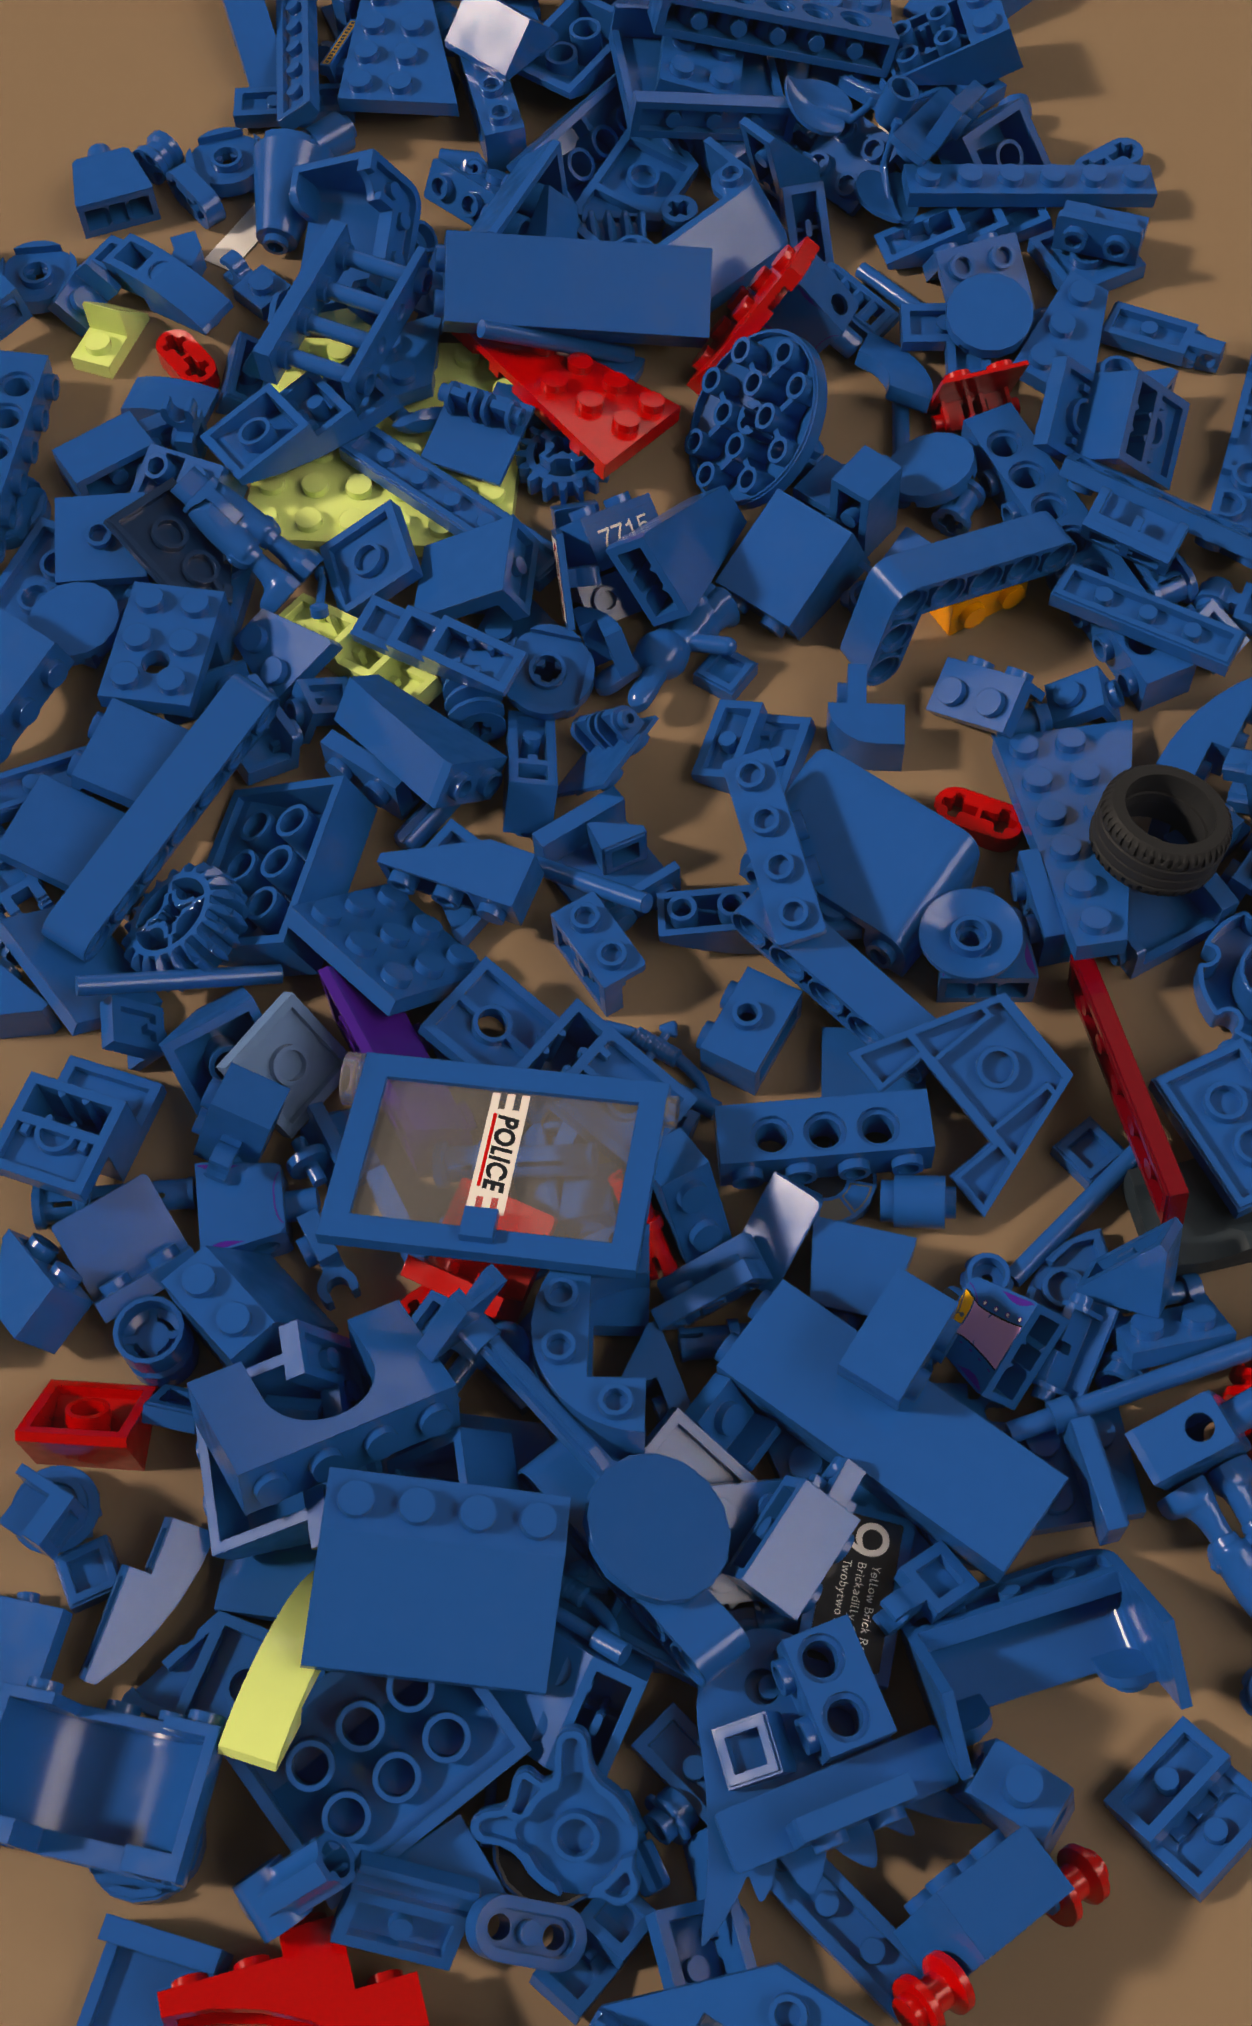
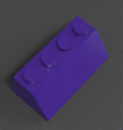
M326 966L318 970L333 1019L361 1071L367 1052L430 1058L427 1052L433 1049L432 1044L418 1033L421 1025L420 1022L411 1024L405 1013L407 1011L387 1016L335 968ZM388 1079L380 1107L419 1180L433 1174V1153L437 1144L448 1143L450 1148L474 1147L471 1134L478 1131V1128L467 1105L462 1103L456 1106L449 1092L455 1090V1086Z

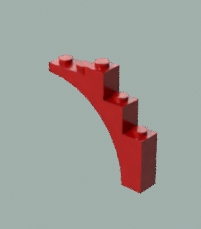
M322 1912L308 1914L279 1936L282 1957L271 1959L269 1955L265 1954L250 1956L235 1963L233 1971L209 1977L205 1972L187 1974L175 1979L171 1983L170 1989L157 1992L160 2015L164 2026H430L417 1971L404 1975L401 1969L386 1970L371 1976L366 1981L367 1986L355 1989L347 1947L330 1942V1925L334 1916L327 1917Z

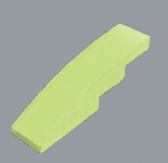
M305 593L298 596L279 614V616L341 644L343 649L325 666L338 677L348 676L349 678L379 674L427 706L443 692L442 685L437 676L355 642L350 635L358 620L355 616L328 604L329 616L324 619H313L310 615V605L316 603V598Z

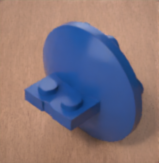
M782 329L763 330L749 337L739 338L716 367H711L705 372L702 379V390L697 399L690 430L684 442V449L689 454L692 475L702 493L726 485L740 510L760 507L769 502L777 488L782 491L786 490L798 475L804 477L824 457V447L819 441V436L827 408V378L818 352L808 341Z

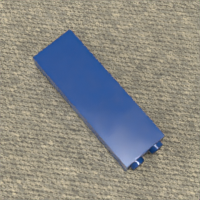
M446 230L444 244H436L435 272L443 273V290L435 289L434 317L442 318V332L477 334L479 321L487 320L600 342L702 348L709 339L712 248Z
M784 1279L773 1293L765 1289L751 1306L748 1317L752 1320L740 1335L732 1332L719 1347L714 1358L719 1362L716 1365L717 1373L731 1378L752 1408L765 1417L776 1421L780 1428L827 1462L831 1463L835 1456L849 1458L866 1471L859 1485L938 1542L942 1540L953 1553L996 1584H999L1061 1494L1068 1477L929 1380L915 1403L904 1398L897 1411L857 1387L837 1373L838 1364L858 1331Z

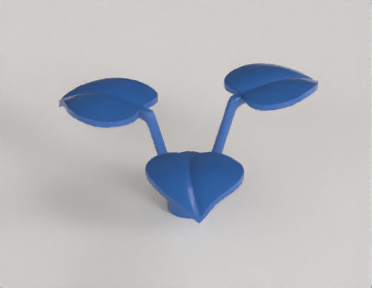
M787 75L784 89L791 112L800 124L819 135L839 136L844 130L845 123H855L869 110L874 108L876 122L890 134L880 163V172L875 170L861 172L855 181V194L861 205L875 216L896 224H909L916 217L919 207H907L901 180L902 173L888 172V164L894 148L889 139L907 121L906 118L919 95L917 85L908 77L893 75L888 79L881 95L872 93L868 102L854 113H851L852 103L847 94L838 86L822 80L797 79Z

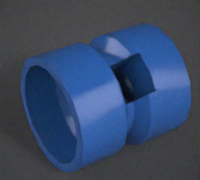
M145 1296L133 1300L117 1316L112 1333L115 1347L142 1383L149 1386H158V1388L165 1384L175 1386L182 1383L192 1374L199 1359L200 1349L198 1341L181 1311L173 1302L161 1296Z

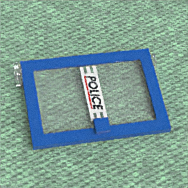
M349 1051L345 1055L341 1067L339 1095L341 1103L351 1106V1110L316 1229L317 1242L636 1280L664 1128H677L680 1097L671 1096L670 1083Z

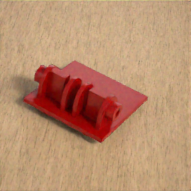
M1004 359L988 365L986 370L970 373L969 369H960L945 375L931 398L927 413H924L925 416L936 413V415L931 416L933 432H962L964 419L975 416V413L978 415L1009 402L1013 404L1020 414L1019 399L1017 397L1011 398L1010 392L1028 367V360L1013 363L1011 359Z

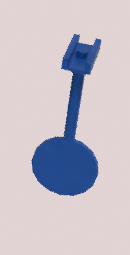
M491 1263L481 1272L466 1295L460 1288L451 1294L416 1345L418 1349L432 1363L460 1341H463L476 1356L481 1354L590 1473L595 1480V1484L587 1494L583 1526L589 1552L608 1580L630 1597L656 1605L686 1603L709 1589L715 1583L728 1561L731 1538L724 1505L709 1482L686 1463L658 1453L629 1455L620 1461H614L499 1336L501 1330L484 1313L507 1282V1279Z

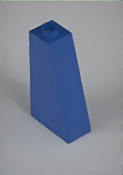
M722 485L684 500L613 542L605 551L651 624L655 627L692 614L747 521L726 485Z

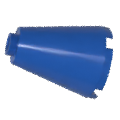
M288 128L265 131L264 138L261 140L257 138L253 148L256 238L265 250L276 255H283L294 251L308 226V221L298 214L289 200L293 166L334 157L330 148L323 142L320 149L310 143L311 135Z

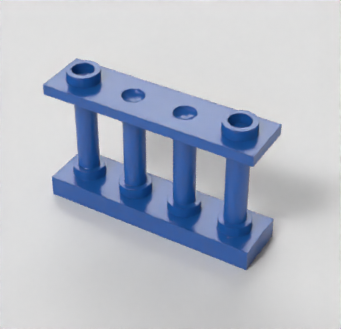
M331 219L253 349L261 380L277 385L284 372L295 367L342 383L347 404L354 411H357L363 398L372 393L376 383V375L421 296L427 295L433 282V271L429 267L426 248L418 246L407 266L355 250L354 245L351 243L347 223ZM351 267L397 283L388 299L337 282L344 270L347 271ZM333 300L378 316L369 332L319 317L318 315L324 304ZM312 333L359 348L349 366L298 349L304 338Z

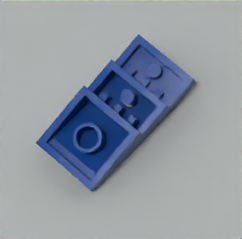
M352 354L341 364L349 366L355 354ZM306 372L280 393L270 383H267L199 437L243 486L288 472L325 456L366 433L403 406L396 394L376 376V383L372 393L369 396H365L357 411H354L346 402L342 383Z

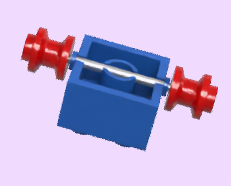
M1024 1824L1007 1838H1005L999 1828L972 1848L969 1851L970 1854L957 1864L953 1862L925 1885L922 1891L903 1906L910 1917L893 1932L924 1975L918 1979L911 1974H903L893 1982L892 1992L894 2000L892 2001V2008L902 2026H946L944 2017L946 2011L950 2010L954 2014L965 2015L975 2006L976 2002L974 1989L968 1978L971 1973L1044 1914L1063 1927H1072L1083 1916L1081 1901L1091 1905H1099L1107 1899L1110 1894L1109 1872L1102 1858L1089 1848L1069 1843L1059 1850L1056 1865L1031 1830Z

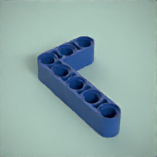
M1039 511L887 556L876 563L869 571L841 642L840 650L851 664H867V685L877 686L884 683L900 667L921 614L1053 574L1064 568L1073 559L1077 551V545L1049 512Z

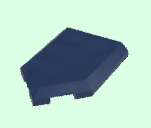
M173 477L105 519L103 524L157 584L225 591L228 604L231 606L233 599V586H231L232 564L204 536L189 518L188 514L182 511L185 505L170 492L177 483Z

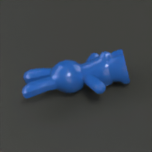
M710 583L691 615L655 626L657 630L646 633L638 641L632 653L638 671L620 678L614 664L602 670L596 676L594 682L598 695H611L638 677L629 690L627 699L629 706L636 713H640L650 706L665 681L676 678L684 672L691 652L732 655L737 650L736 641L731 637L718 636L720 631L726 627L732 628L740 623V612L731 593L723 587H716L713 583Z

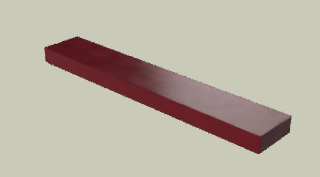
M1070 954L1067 985L1159 1220L1163 1224L1177 1217L1184 1224L1189 1197L1188 1188L1094 958L1074 961L1073 955Z

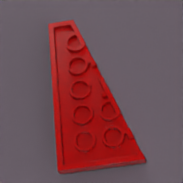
M451 332L472 354H482L489 361V370L497 378L505 377L513 384L512 393L523 403L535 406L534 414L550 430L561 431L570 440L569 448L578 457L586 455L594 463L593 471L602 480L679 420L681 406L664 398L662 394L651 391L629 379L625 374L616 372L599 363L588 354L582 352L567 354L482 339L477 334Z

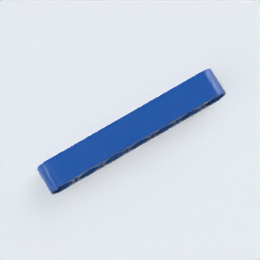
M235 673L227 680L53 907L43 924L42 936L84 962H89L97 955L268 728L280 705V698L240 673Z

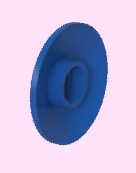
M958 889L941 895L927 907L920 921L919 942L927 960L940 972L963 981H983L1004 973L1014 964L1022 948L1023 928L1015 910L999 896L980 889ZM970 939L975 941L978 946H966L961 941Z

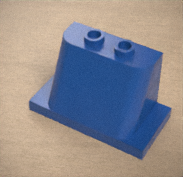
M298 1319L278 1327L282 1354L246 1368L264 1400L267 1395L322 1399L323 1419L339 1415L351 1409L369 1392L367 1381L352 1359L350 1338ZM195 1424L197 1435L196 1454L201 1466L204 1489L203 1509L208 1521L212 1557L237 1560L310 1543L311 1549L317 1550L327 1482L245 1516ZM376 1460L355 1469L383 1473L381 1460Z

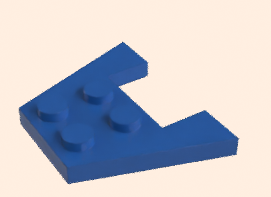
M1006 992L847 1052L848 1056L878 1092H884L922 1061L988 1140L987 1144L948 1175L982 1217L986 1216L1074 1075Z

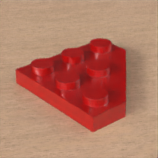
M806 236L794 248L789 244L786 245L776 256L770 269L764 265L752 278L748 289L743 285L740 286L726 304V307L730 309L727 316L723 315L710 331V337L713 341L710 346H704L691 363V366L696 370L688 381L687 386L697 395H700L702 390V379L705 372L711 367H716L739 338L749 337L759 332L774 314L772 310L780 303L788 290L792 292L802 280L820 249V246L811 238Z

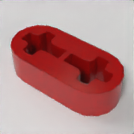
M173 329L164 332L158 337L156 350L160 363L172 378L188 380L216 389L219 388L220 377L214 359L190 333L181 329ZM176 350H177L178 352H180V353H183V352H184L185 355L180 356V355L176 352ZM196 371L200 377L196 374L192 375L191 372Z
M956 786L945 788L935 797L933 811L968 832L979 847L995 852H1006L1019 844L1023 830L1015 809L1010 803ZM954 806L962 808V812H959L956 817L948 815V811H951ZM999 822L1008 824V828H1005L1003 833L994 831V827Z

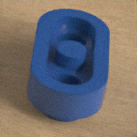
M499 1892L485 1894L475 1901L468 1912L465 1923L467 1942L478 1956L500 1963L550 1972H564L575 1966L581 1959L587 1943L585 1923L581 1915L573 1908ZM494 1915H497L499 1918V1928L496 1934L490 1937L488 1923ZM551 1925L553 1928V1939L545 1947L543 1933Z

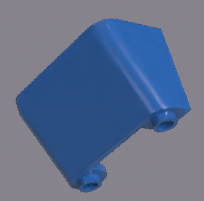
M372 148L293 166L289 200L298 214L308 221L300 271L331 219L347 223L351 243L354 245L355 250L407 266L415 252L421 215V199L412 181L379 152ZM350 267L349 270H344L337 283L388 299L397 282ZM289 290L278 291L273 295L269 307L268 324ZM331 300L329 303L324 304L318 316L369 332L378 315ZM312 333L310 336H308V337L325 338V337H322V336H319V335H316V334H313V333Z
M829 749L818 750L805 763L784 795L791 812L801 809L810 838L801 841L806 857L815 854L824 880V884L815 886L819 900L865 928L863 940L868 958L875 965L881 968H888L900 977H903L923 953L919 942V927L925 910L936 898L947 892L958 889H971L980 857V849L973 837L961 827L840 754ZM746 851L741 859L739 875L744 877L750 885L757 884L758 888L748 851Z

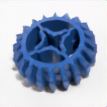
M202 862L197 866L188 863L182 868L181 872L172 869L166 880L161 881L157 879L155 888L149 894L143 893L145 899L140 906L132 908L134 918L125 924L124 928L128 934L121 942L126 948L123 957L136 972L185 971L198 968L202 971H208L218 967L223 961H229L228 955L231 950L241 945L238 936L248 929V925L244 921L251 911L246 905L248 897L227 872L219 870L216 866H209Z

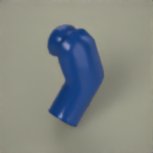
M441 148L438 158L444 159L469 175L487 173L489 169L487 163L478 152Z

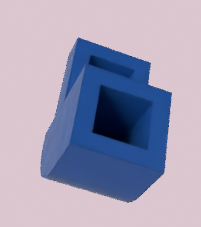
M848 663L846 683L837 682L836 702H828L826 737L829 746L834 752L864 770L902 771L905 748V704L866 703L867 664Z

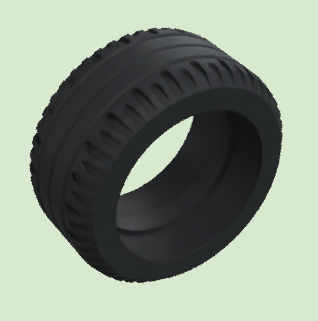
M1139 765L1120 772L1106 786L1090 822L1089 840L1092 851L1101 866L1122 884L1145 894L1175 897L1198 890L1213 877L1231 843L1233 821L1231 813L1221 796L1198 776L1183 769L1167 765ZM1131 817H1150L1163 821L1177 829L1190 844H1173L1159 840L1143 831Z

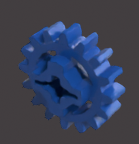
M546 425L543 430L533 426L530 427V439L522 438L519 444L520 451L515 453L520 483H527L528 493L531 495L541 490L544 502H548L553 496H559L560 503L563 505L567 503L568 496L573 495L579 502L584 501V492L586 490L597 494L599 493V482L608 483L609 476L602 480L593 471L594 463L591 461L588 464V457L586 455L578 457L569 448L570 440L561 431L550 430ZM539 457L540 463L536 464V460Z

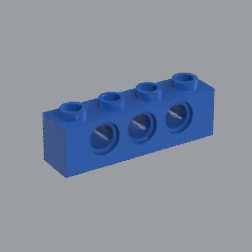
M455 53L457 71L485 162L489 169H497L503 172L509 171L506 166L527 148L525 126L510 80L507 82L502 81Z
M927 1088L714 1106V1127L720 1186L732 1185L737 1189L757 1188L764 1182H769L774 1170L804 1185L822 1177L839 1176L843 1180L852 1181L866 1178L871 1173L893 1172L895 1175H915L924 1169L932 1168L936 1145ZM878 1132L887 1136L889 1140L884 1143H873L866 1139L865 1135ZM817 1137H828L834 1140L836 1144L829 1148H822L813 1144L812 1140ZM766 1141H775L781 1144L783 1148L777 1152H766L759 1148V1145Z

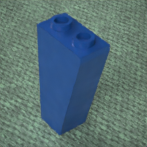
M379 674L349 677L334 720L428 805L436 809L490 800L497 792L502 783L503 775L501 772L508 756Z

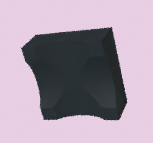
M1195 1158L1179 1162L1178 1166L1188 1188L1189 1197L1182 1229L1176 1277L1188 1273L1202 1274L1251 1263L1252 1212L1234 1219ZM1139 1167L1129 1169L1121 1188L1138 1236L1161 1225V1222Z

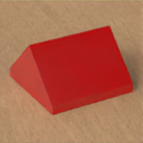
M51 1379L15 1429V1441L36 1464L145 1471L153 1425L141 1423L143 1404L158 1391V1386Z

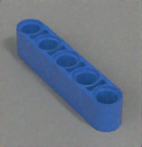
M759 887L731 914L733 926L745 940L865 1045L936 1019L826 922V934L785 948H779L775 942ZM920 1061L902 1077L918 1084L930 1071Z
M559 1440L518 1471V1479L525 1491L571 1496L567 1541L583 1559L587 1560L590 1567L694 1683L700 1687H706L750 1648L749 1639L742 1627L708 1589L686 1603L656 1605L630 1597L605 1577L589 1552L583 1526L587 1494L595 1484V1480Z

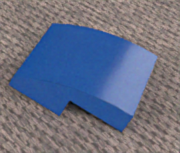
M720 699L691 776L696 782L730 794L722 769L723 762L768 748L771 751L785 794L804 766L817 730L812 717L768 714L763 702Z
M1184 1716L1175 1723L1103 1800L1104 1806L1130 1835L1200 1903L1252 1847V1782L1231 1765V1756Z

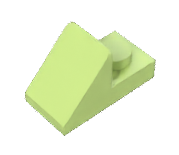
M84 301L82 305L90 327L73 352L71 360L76 370L113 379L149 322V315L145 312L111 303Z

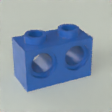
M848 1614L782 1639L774 1649L773 1654L776 1660L771 1661L773 1678L780 1693L784 1697L791 1696L800 1717L794 1721L799 1742L808 1756L815 1754L820 1767L882 1743L897 1732V1728ZM814 1650L823 1654L829 1662V1676L820 1678L811 1675L803 1664V1652ZM841 1708L849 1713L854 1723L852 1736L843 1737L832 1731L827 1721L828 1709Z

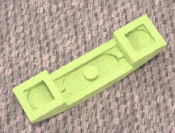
M314 1570L295 1588L263 1640L226 1722L218 1744V1754L277 1772L301 1725L302 1707L321 1670L300 1668Z

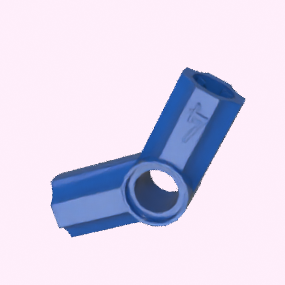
M327 1830L292 1851L291 1854L284 1858L281 1854L272 1857L238 1881L232 1889L239 1899L238 1903L243 1913L254 1924L264 1943H268L306 1917L313 1910L314 1906L341 1891L356 1879L354 1871L356 1855L345 1837H335Z

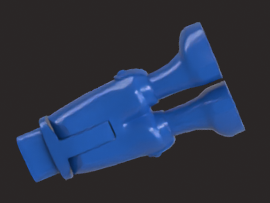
M195 466L170 491L185 505L182 511L188 514L189 518L204 536L226 556L230 564L241 570L249 568L256 575L264 587L260 609L263 608L275 614L324 560L318 551L300 548L280 535L281 528L273 517L268 514L265 515L241 495L219 482V479L215 476L209 480ZM261 548L268 549L283 563L286 570H283L266 557Z
M1245 1453L1221 1464L1205 1477L1201 1475L1162 1498L1156 1505L1162 1516L1172 1521L1189 1519L1199 1527L1211 1543L1207 1548V1557L1211 1569L1216 1574H1220L1239 1604L1252 1619V1460ZM1215 1494L1224 1498L1242 1526L1243 1538H1240L1236 1531H1232L1217 1503Z

